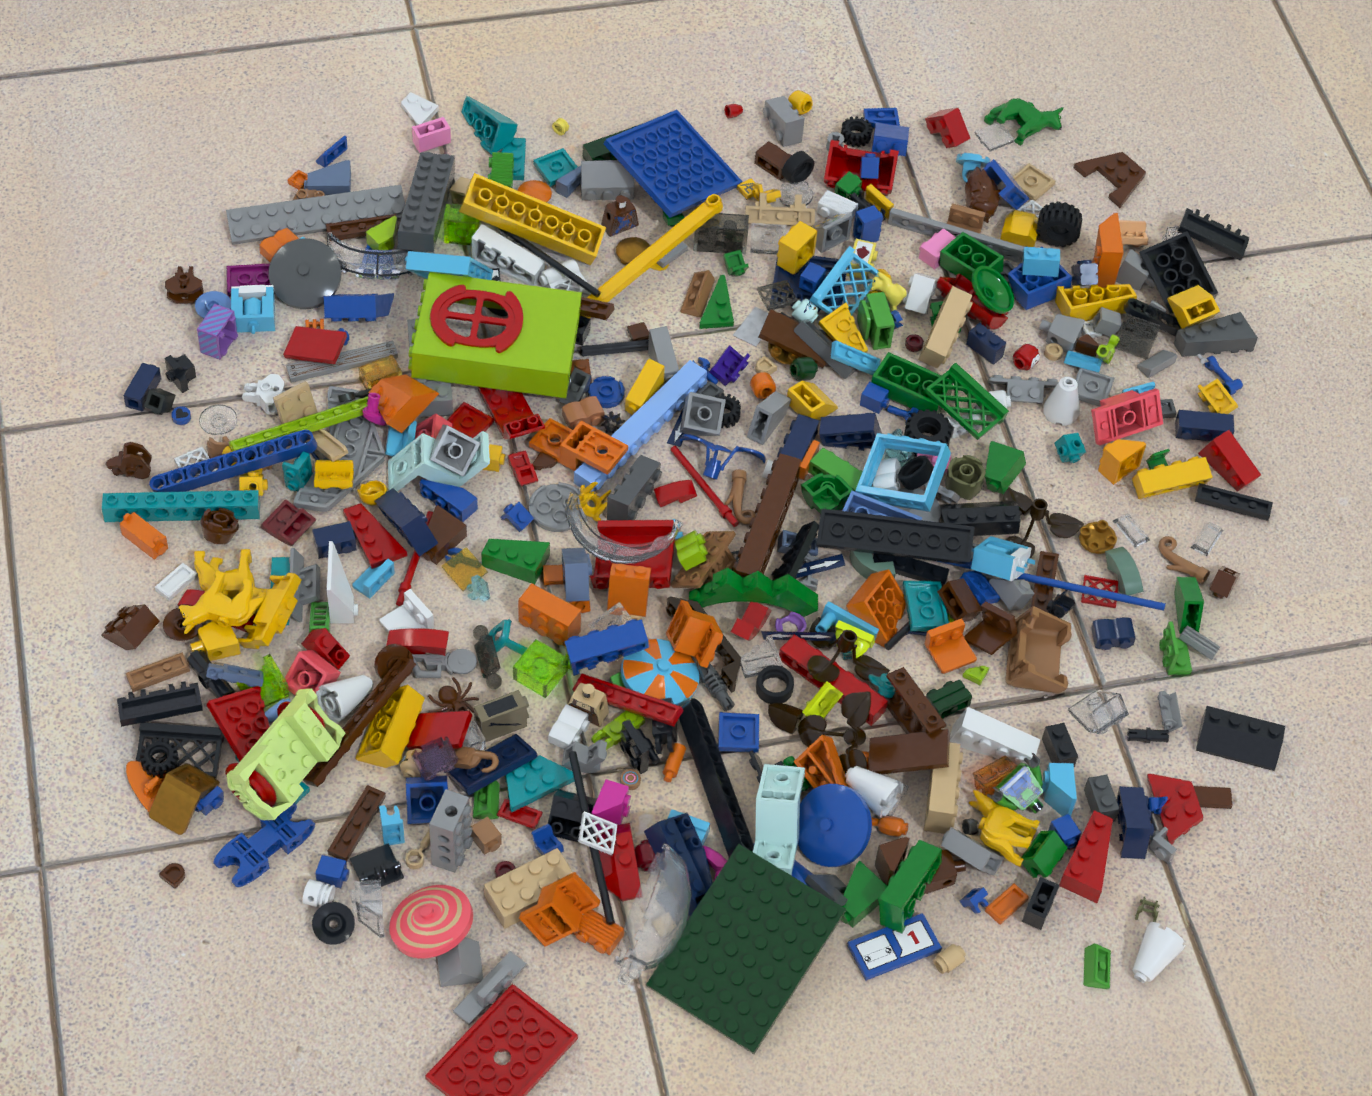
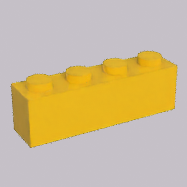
M1196 456L1188 459L1186 462L1181 460L1175 461L1169 466L1161 464L1151 470L1147 468L1140 469L1132 478L1138 499L1198 486L1199 483L1207 484L1213 477L1206 457L1199 458Z

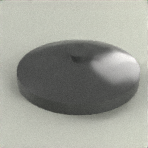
M303 238L286 243L275 253L269 266V281L274 286V293L283 303L296 309H313L324 305V296L335 295L341 283V266L336 254L329 246L315 239Z

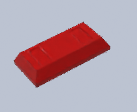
M505 798L497 816L535 829L543 812L524 806L511 813L509 799Z

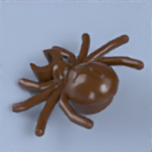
M453 677L452 680L457 686L458 693L452 686L446 685L441 687L438 691V698L442 703L436 701L431 694H428V698L433 703L444 707L428 711V713L443 712L447 710L446 712L468 711V709L474 713V708L466 701H479V698H464L471 689L472 682L468 684L467 689L461 695L460 684Z

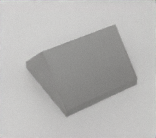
M465 937L456 947L437 956L441 987L480 983L483 980L478 941Z

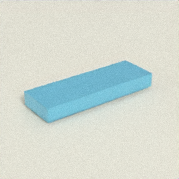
M835 340L832 342L831 359L873 376L880 365L881 359Z

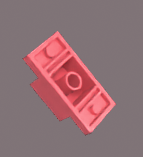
M1156 388L1140 394L1130 390L1100 400L1101 406L1091 409L1095 441L1099 446L1163 425L1160 393Z

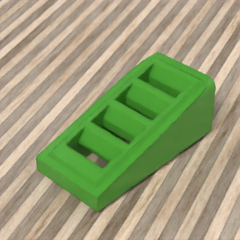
M311 602L309 633L314 629L326 628L330 632L328 602ZM315 613H326V615H315Z

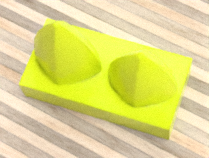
M838 620L835 626L836 639L840 637L844 630H851L857 635L855 642L857 645L856 658L863 655L868 648L872 649L875 643L874 635Z
M826 681L814 698L806 702V708L802 713L805 716L819 715L825 718L842 697L843 693Z

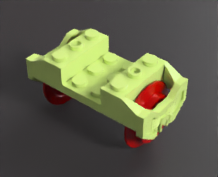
M312 688L299 689L291 702L281 703L277 708L278 718L240 763H231L226 768L228 788L243 803L246 810L261 820H275L282 812L293 805L304 791L300 786L301 781L317 762H327L340 747L342 737L346 734L341 726L330 720L318 705L317 695Z

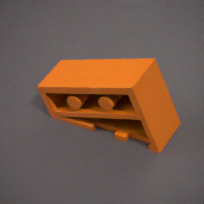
M822 734L793 761L797 767L805 768V777L814 789L825 784L848 786L832 737Z

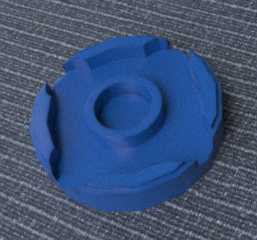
M602 376L594 379L593 383H590L588 397L596 396L602 408H612L623 401L625 388L622 382H618L614 377Z

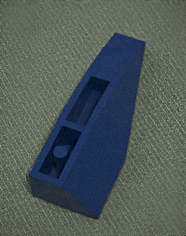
M687 812L659 821L646 829L644 833L671 889L691 917L713 881L704 847Z

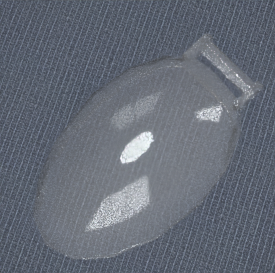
M663 843L661 847L664 849L662 853H656L647 872L651 874L647 883H642L624 926V932H626L623 943H618L617 950L621 952L619 957H615L614 963L622 966L618 975V981L622 985H627L631 979L639 978L642 971L657 967L674 951L685 931L692 896L690 876L682 856L666 843Z

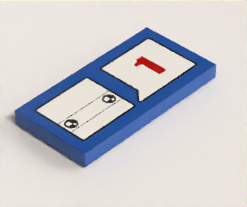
M923 913L904 921L906 928L903 934L885 927L847 943L865 981L941 952L942 947Z

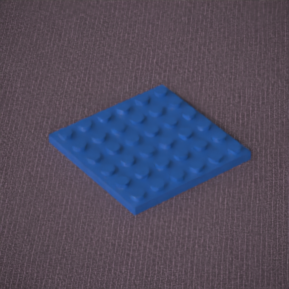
M677 109L612 136L603 143L669 218L702 204L712 194L721 195L735 189L738 184L743 182Z

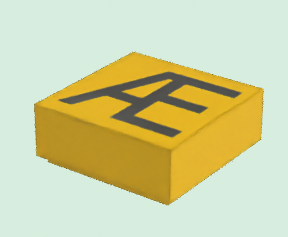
M750 178L737 185V190L746 199L754 197L752 192L754 180Z

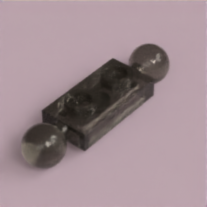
M477 625L473 629V636L479 641L474 647L482 676L486 678V684L489 688L497 689L502 684V678L499 674H496L501 667L492 636L488 635L487 627Z

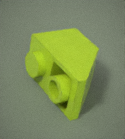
M393 216L390 219H386L381 224L366 231L367 244L375 252H388L394 248L398 231L397 217Z

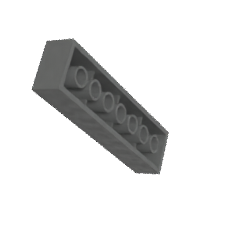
M431 152L420 153L398 229V249L434 252L450 193L449 189L452 186L455 175V156Z

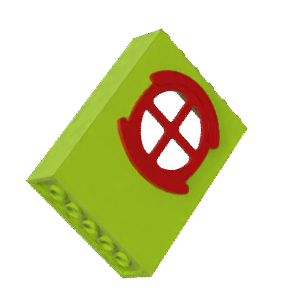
M429 272L428 279H424L423 290L425 291L421 293L420 303L422 304L418 306L417 316L419 318L415 320L414 330L417 331L412 334L411 343L414 345L409 348V357L412 359H409L408 370H411V378L559 398L567 397L580 318L582 292ZM453 303L476 306L473 314L451 312L448 308ZM482 307L505 310L508 318L483 316L481 314ZM454 319L472 322L470 336L464 337L455 333L448 327L445 320ZM480 323L506 326V329L497 336L486 339L477 338Z

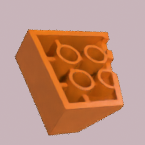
M1118 213L1112 214L1098 227L1092 263L1098 264V273H1096L1098 275L1097 286L1106 288L1107 285H1115L1124 253Z
M406 374L381 379L369 391V393L380 395L379 412L386 424L400 433H403L439 395L438 392Z

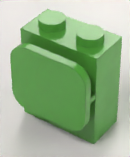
M885 293L867 294L866 302L865 300H860L857 321L861 335L864 340L870 338L873 350L891 348L895 324Z

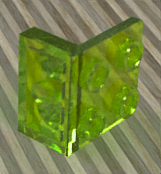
M271 654L263 657L264 665L259 670L264 672V681L260 694L261 699L264 700L265 707L289 697L288 683ZM236 683L240 691L253 688L245 683Z

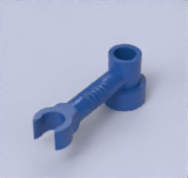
M1214 356L1207 357L1208 362L1204 363L1205 367L1220 376L1225 382L1222 385L1230 395L1243 388L1242 381L1240 379L1232 380L1222 370Z

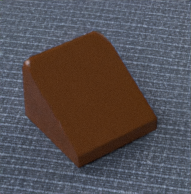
M1085 334L1077 340L1075 351L1096 357L1099 344L1089 334Z

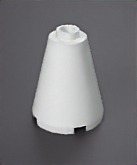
M1063 377L1044 403L1043 413L1051 423L1056 424L1057 422L1062 423V426L1073 424L1078 419L1080 414L1078 384L1071 377Z
M360 675L321 685L318 687L319 690L316 691L318 705L323 711L328 713L330 720L338 723L373 691V682L369 677Z
M858 766L849 768L845 774L846 784L857 791L863 797L868 807L880 818H882V815L886 816L893 809L898 801L896 799L897 793L901 794L904 785L902 782Z
M1150 922L1148 924L1132 970L1135 974L1134 977L1142 983L1146 981L1151 982L1186 947V944H1183L1184 940L1168 927L1165 930L1159 928L1160 924L1157 922Z

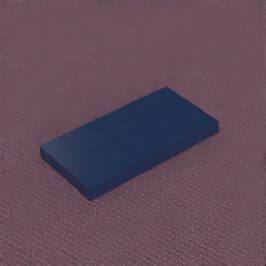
M514 734L485 750L493 752L498 756L499 763L493 771L482 772L483 768L491 766L492 760L481 759L480 763L474 768H453L447 772L449 777L469 796L532 761L538 755L518 734Z

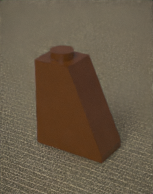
M437 505L428 527L438 544L422 556L427 561L437 565L445 555H448L449 549L455 548L467 537V525Z

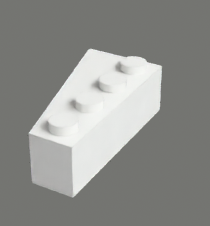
M481 224L472 236L473 259L490 269L500 268L501 274L531 286L537 285L540 273L545 270V261L484 224Z
M967 707L956 720L950 733V742L960 744V748L1017 765L1020 763L1027 764L1024 758L1026 757L1028 760H1031L1033 757L1032 753L1036 755L1040 739L970 707Z

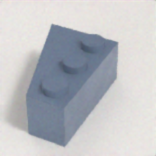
M585 548L561 549L566 602L590 601L589 575H592V564L589 553L585 552Z

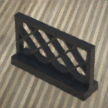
M140 723L136 761L141 762L140 752H142L141 748L144 746V739L155 738L156 742L159 740L158 738H162L163 742L165 739L174 741L177 744L175 746L177 750L181 749L186 755L178 761V767L190 759L195 765L194 767L203 771L200 767L210 760L214 765L213 772L205 773L213 778H217L221 747L224 742V734L220 728ZM188 742H194L198 746L190 753L183 748ZM209 743L217 744L216 750L211 754H208L203 749ZM201 750L206 758L197 764L192 756ZM163 755L157 761L152 756L151 760L154 763H161L167 759V755Z

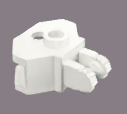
M270 374L265 379L258 380V383H245V393H243L242 399L245 402L257 403V406H261L266 414L275 415L277 409L273 397L285 392V383L278 374Z

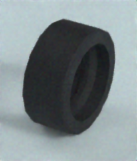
M798 151L785 162L782 175L791 184H800L809 177L815 162L805 151Z
M926 456L915 457L900 469L898 479L906 489H917L929 481L934 466Z
M776 665L768 666L759 672L756 681V693L761 700L772 704L784 703L791 698L794 688V677L790 671ZM778 678L783 680L787 687L781 692H771L763 686V683L766 679Z

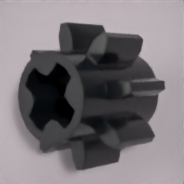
M613 411L609 412V417L607 415L602 417L605 422L601 426L605 427V433L610 431L614 434L621 427V424L625 422V420L620 418L621 413L614 415ZM611 420L612 422H616L615 426L613 424H610Z

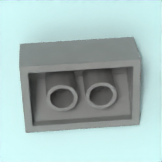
M618 160L581 161L582 200H616V197L619 195L634 199V178Z

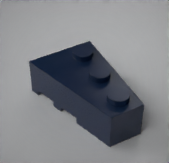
M875 413L821 417L819 436L823 446L847 449V446H852L864 451V448H872L877 433L882 434Z
M1119 786L1116 800L1120 809L1117 815L1118 824H1121L1122 834H1119V841H1123L1120 852L1121 858L1145 859L1150 836L1154 834V824L1150 823L1151 810L1148 809V796H1145L1143 787Z

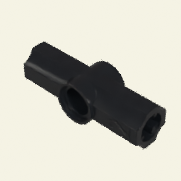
M195 650L190 654L187 661L198 674V678L204 688H209L216 698L235 693L234 689L225 679L218 678L213 680L206 677L208 664L212 662L202 650Z

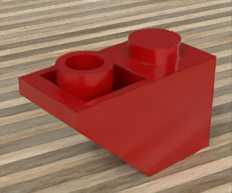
M326 628L312 630L301 643L306 650H313L337 670L350 657L349 653Z

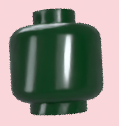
M811 357L796 358L790 365V374L797 381L811 380L818 371V365Z

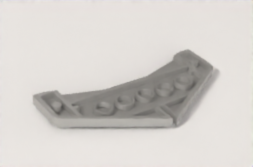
M329 386L328 409L355 401L339 403L338 395L350 392L356 394L359 390ZM362 415L329 426L330 434L345 445L348 450V454L339 460H353V487L347 489H340L338 487L321 489L314 487V472L304 488H301L294 499V506L296 508L321 512L331 510L385 461V452L373 423Z

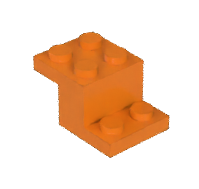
M684 600L680 601L666 631L674 651L696 657L699 665L705 668L713 661L715 650L723 639V633L715 618L692 610L689 602Z
M573 872L543 887L537 905L521 912L519 919L546 947L578 931L582 914L598 907L600 899L577 873Z

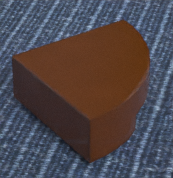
M540 452L533 462L534 469L552 468L557 464V459Z

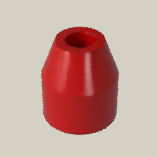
M738 104L726 105L724 109L726 117L734 118L743 113V107Z

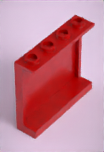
M598 520L599 538L613 546L626 549H642L654 545L657 546L637 551L618 549L612 560L608 561L616 548L598 540L596 555L607 561L596 557L594 575H590L593 588H609L612 561L621 563L642 561L625 565L651 568L649 588H670L675 547L674 538L676 537L674 520Z

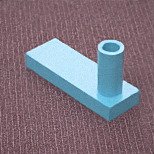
M829 601L824 607L821 621L815 628L817 632H827L832 625L836 626L838 620L874 635L875 639L879 632L878 628Z

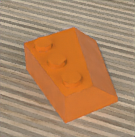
M888 569L872 573L847 603L846 607L849 613L879 629L875 643L884 647L897 633L896 625L898 620L902 619L906 603L903 592Z

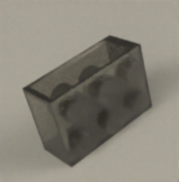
M715 214L694 231L693 251L730 253L741 250V253L746 255L749 215Z

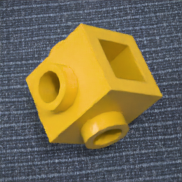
M249 471L248 474L240 475L239 488L240 491L259 490L260 497L268 490V480L264 479V474H259V471Z

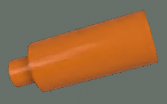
M674 743V752L669 753L664 766L663 774L665 775L664 781L671 782L672 778L677 776L686 747L680 743Z

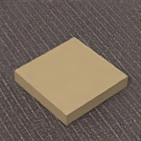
M1030 163L1013 176L1029 197V200L1033 199L1034 201L1052 188L1056 180Z

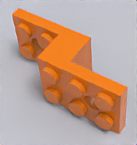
M549 418L544 424L545 429L539 430L529 441V447L557 459L558 463L573 471L584 462L607 475L628 451L627 444L583 421H580L572 430ZM557 438V439H559L560 441H559V442H551L550 440ZM605 450L607 453L600 454L597 451Z

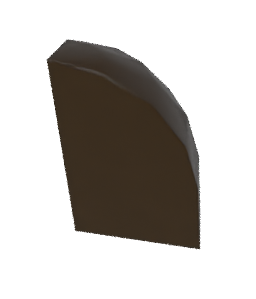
M783 703L768 705V714L772 723L779 729L793 734L797 729V720H801L803 717V710Z

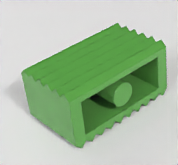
M493 152L492 157H489V168L492 169L491 174H488V179L513 189L514 153Z

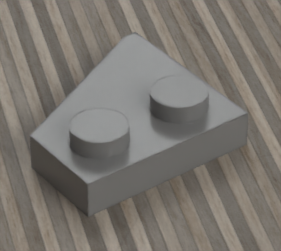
M939 485L937 493L942 495V500L949 504L952 501L958 503L960 499L958 494Z

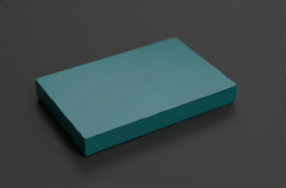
M903 581L902 587L911 631H929L949 623L946 606L937 592L942 588L941 582Z

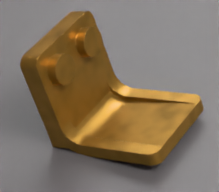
M186 763L166 773L150 809L149 817L176 834L182 835L187 830L198 802L215 787L219 786L220 782L191 764Z

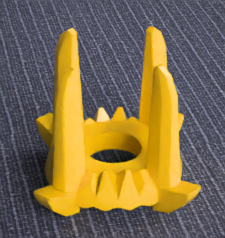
M592 482L586 488L585 485H581V494L577 498V507L584 515L598 521L601 520L599 516L606 509L607 497L612 491L609 490L599 497L597 496L598 493L591 491L598 483ZM590 499L594 502L595 507L588 506L587 503Z

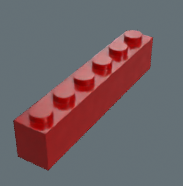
M795 634L780 648L778 660L819 689L825 682H820L809 674L807 669L808 660L812 656L820 655L828 659L829 662L831 661L819 649L813 648L805 639L799 638ZM834 661L833 665L839 668L840 673L836 680L829 683L843 693L838 703L842 704L843 699L848 694L871 692V706L866 723L872 726L886 712L888 700Z

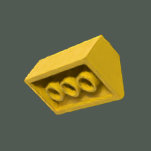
M409 685L399 687L388 699L387 704L379 710L375 719L369 723L355 759L383 768L398 765L402 760L403 751L409 742V736L416 725L415 721L422 710L425 698Z

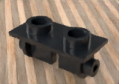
M1068 590L1057 594L1054 600H1050L1046 608L1048 613L1062 618L1075 607V601L1066 596Z

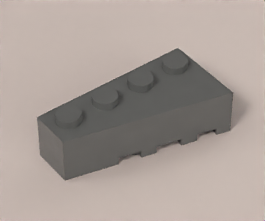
M1239 312L1178 330L1174 345L1182 357L1197 356L1198 354L1205 355V353L1210 352L1221 354L1223 351L1238 353L1239 350H1246L1247 352H1253L1258 337L1242 313Z
M643 455L637 458L631 466L629 474L624 475L621 485L617 484L615 487V493L608 496L607 520H636L637 511L639 508H643L646 496L651 495L654 483L658 482L662 476L660 462Z

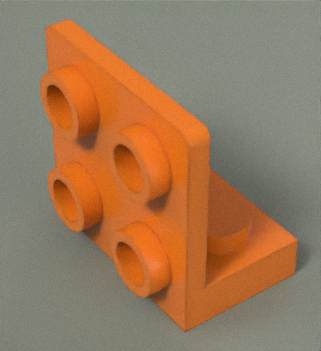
M962 618L927 631L924 644L942 674L969 665L977 660L963 636L965 623Z

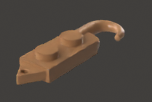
M469 747L425 751L433 765L471 769L477 766L481 759L492 760V764L488 768H483L482 772H491L499 763L498 756L495 753Z

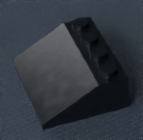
M1188 231L1139 251L1169 314L1174 312L1167 298L1197 285L1210 293L1214 299L1218 295V291Z

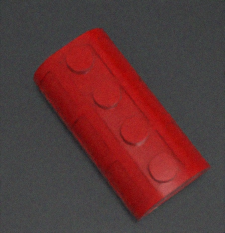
M957 274L956 278H939L936 288L942 292L941 296L943 298L947 296L953 286L972 295L970 302H973L967 315L973 320L978 319L981 321V324L987 327V329H998L1008 319L1006 315L1009 312L1004 314L996 313L985 307L977 298L972 282L963 275Z

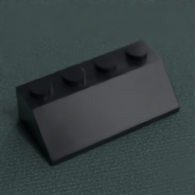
M1016 501L940 504L941 523L975 527L974 536L1019 534L1021 520L1019 506Z
M1206 706L1201 720L1196 751L1275 771L1283 743L1285 726Z

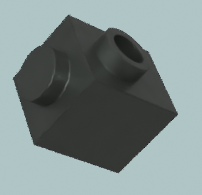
M161 388L149 389L144 407L151 409L153 413L159 415L171 412L176 395Z

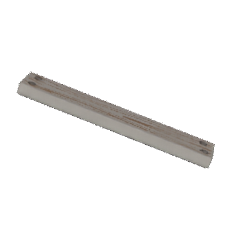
M388 341L340 352L336 364L301 361L288 364L286 368L292 383L398 358V353L394 342Z

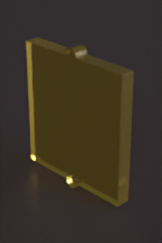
M467 547L458 554L452 555V558L441 566L462 591H465L472 584H477V581L488 573Z

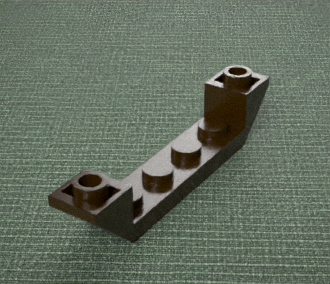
M671 596L667 598L666 612L670 617L674 616L681 600L689 602L692 610L707 614L697 601ZM723 635L722 642L717 646L715 652H719L726 665L721 670V680L724 681V684L733 693L736 689L740 671L741 656Z

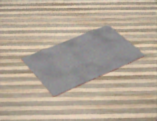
M755 307L733 336L756 347L762 340L758 336L768 313Z

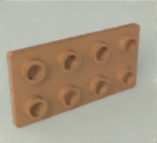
M707 531L703 535L706 541L704 545L708 551L706 555L707 560L687 571L682 567L670 584L671 587L700 588L706 579L708 582L713 581V574L727 567L732 569L736 559L728 546L736 536V533L734 531Z

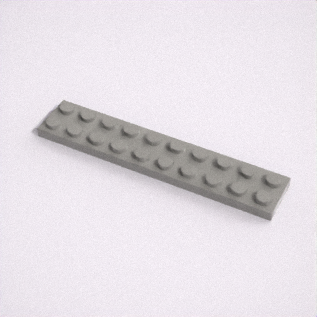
M401 185L228 209L226 214L232 245L262 241L274 236L277 231L288 228L297 236L326 231V224L391 214H396L397 221H399L404 212L405 202Z

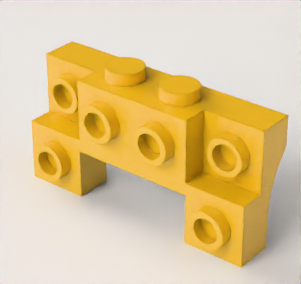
M288 573L284 576H270L269 579L274 585L272 589L263 590V592L267 591L268 593L253 620L257 626L245 625L244 629L249 634L246 639L238 638L241 646L249 649H259L260 646H269L275 633L282 634L298 602L294 595L302 579L295 573Z

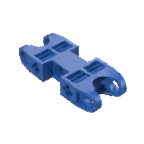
M294 802L292 806L282 812L275 820L260 819L262 829L249 839L241 832L229 841L217 853L213 863L217 868L230 865L239 866L238 872L232 878V883L236 887L245 886L270 869L267 858L280 848L289 854L300 846L313 832L315 823L311 819L292 822L290 820L292 818L291 815L297 809V805Z

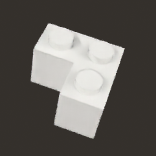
M921 273L911 276L908 284L911 288L903 301V304H906L905 308L927 314L939 279Z

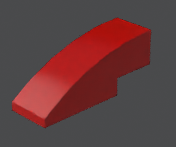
M417 628L389 630L386 646L400 644L405 646L412 654L431 653L445 656L449 631Z

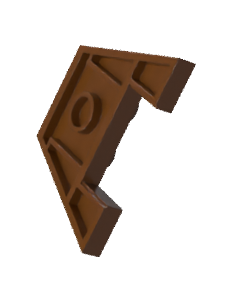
M1124 152L1074 163L1073 167L1083 177L1098 171L1118 188L1110 193L1108 198L1119 208L1123 206L1146 174V171Z

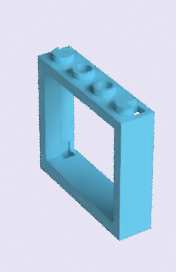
M408 251V256L405 258V261H407L406 269L424 279H428L429 272L492 280L493 270L471 257Z
M877 433L856 492L892 506L930 512L951 452L947 444L940 441L933 442L923 438L913 439L908 436L900 437L890 433ZM886 448L938 456L924 495L871 487Z

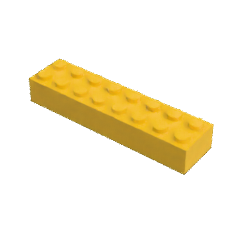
M476 173L473 174L459 210L463 214L588 265H591L595 260L606 229L605 226Z

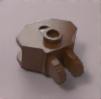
M178 266L175 276L165 281L167 299L175 304H194L198 297L204 294L202 280L194 276L193 266H189L188 272H183L182 266Z
M127 442L124 443L123 449L119 451L118 456L107 460L106 466L116 476L125 474L126 477L146 479L149 478L151 472L150 462L152 455L143 445Z

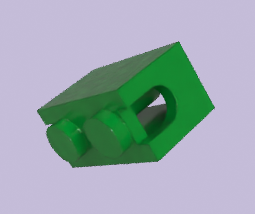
M1055 830L1040 831L1021 857L1023 858L1022 864L1033 878H1037L1038 875H1041L1043 878L1048 877L1053 872L1055 865L1063 858V854L1068 847Z

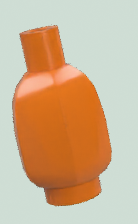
M883 816L880 819L871 818L872 826L878 827L884 834L895 837L907 834L909 824L905 823L902 818L894 816Z

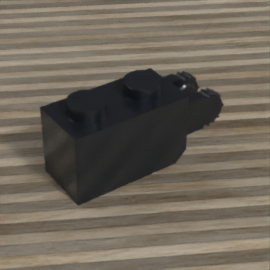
M672 698L660 699L674 704ZM652 719V735L655 739L657 754H662V744H667L669 752H674V743L678 741L677 722L673 727Z

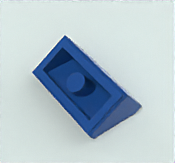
M344 135L316 160V163L322 167H327L348 149L347 136Z

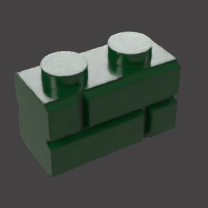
M957 680L955 682L948 681L938 690H930L926 694V698L943 719L970 706L972 695L965 688L963 682Z

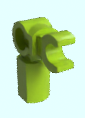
M1112 334L1108 344L1100 345L1096 351L1098 358L1107 364L1112 360L1115 347L1120 341L1118 336Z

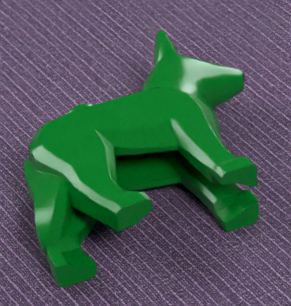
M1014 98L993 108L984 117V122L992 125L997 120L996 122L1004 124L1005 120L1016 119L1021 128L1017 130L1016 133L1019 135L1014 142L1021 146L1027 137L1040 132L1046 127L1061 130L1060 119L1062 117L1059 114L1063 111L1064 107L1054 111L1041 112L1034 107L1033 103L1026 102L1020 98Z

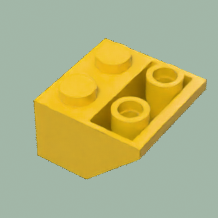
M1199 285L1167 298L1181 329L1209 320L1220 312L1213 296Z
M800 381L788 389L787 397L791 398L789 406L797 414L820 420L821 417H825L838 409V406L814 383Z

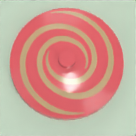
M449 885L424 887L407 896L397 906L390 920V935L398 950L409 957L421 959L436 957L450 951L466 937L472 926L473 909L467 896L458 888Z

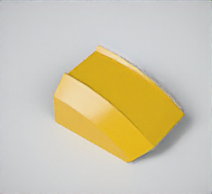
M1019 210L1012 211L1006 215L1000 239L1024 247H1034L1037 238V216Z

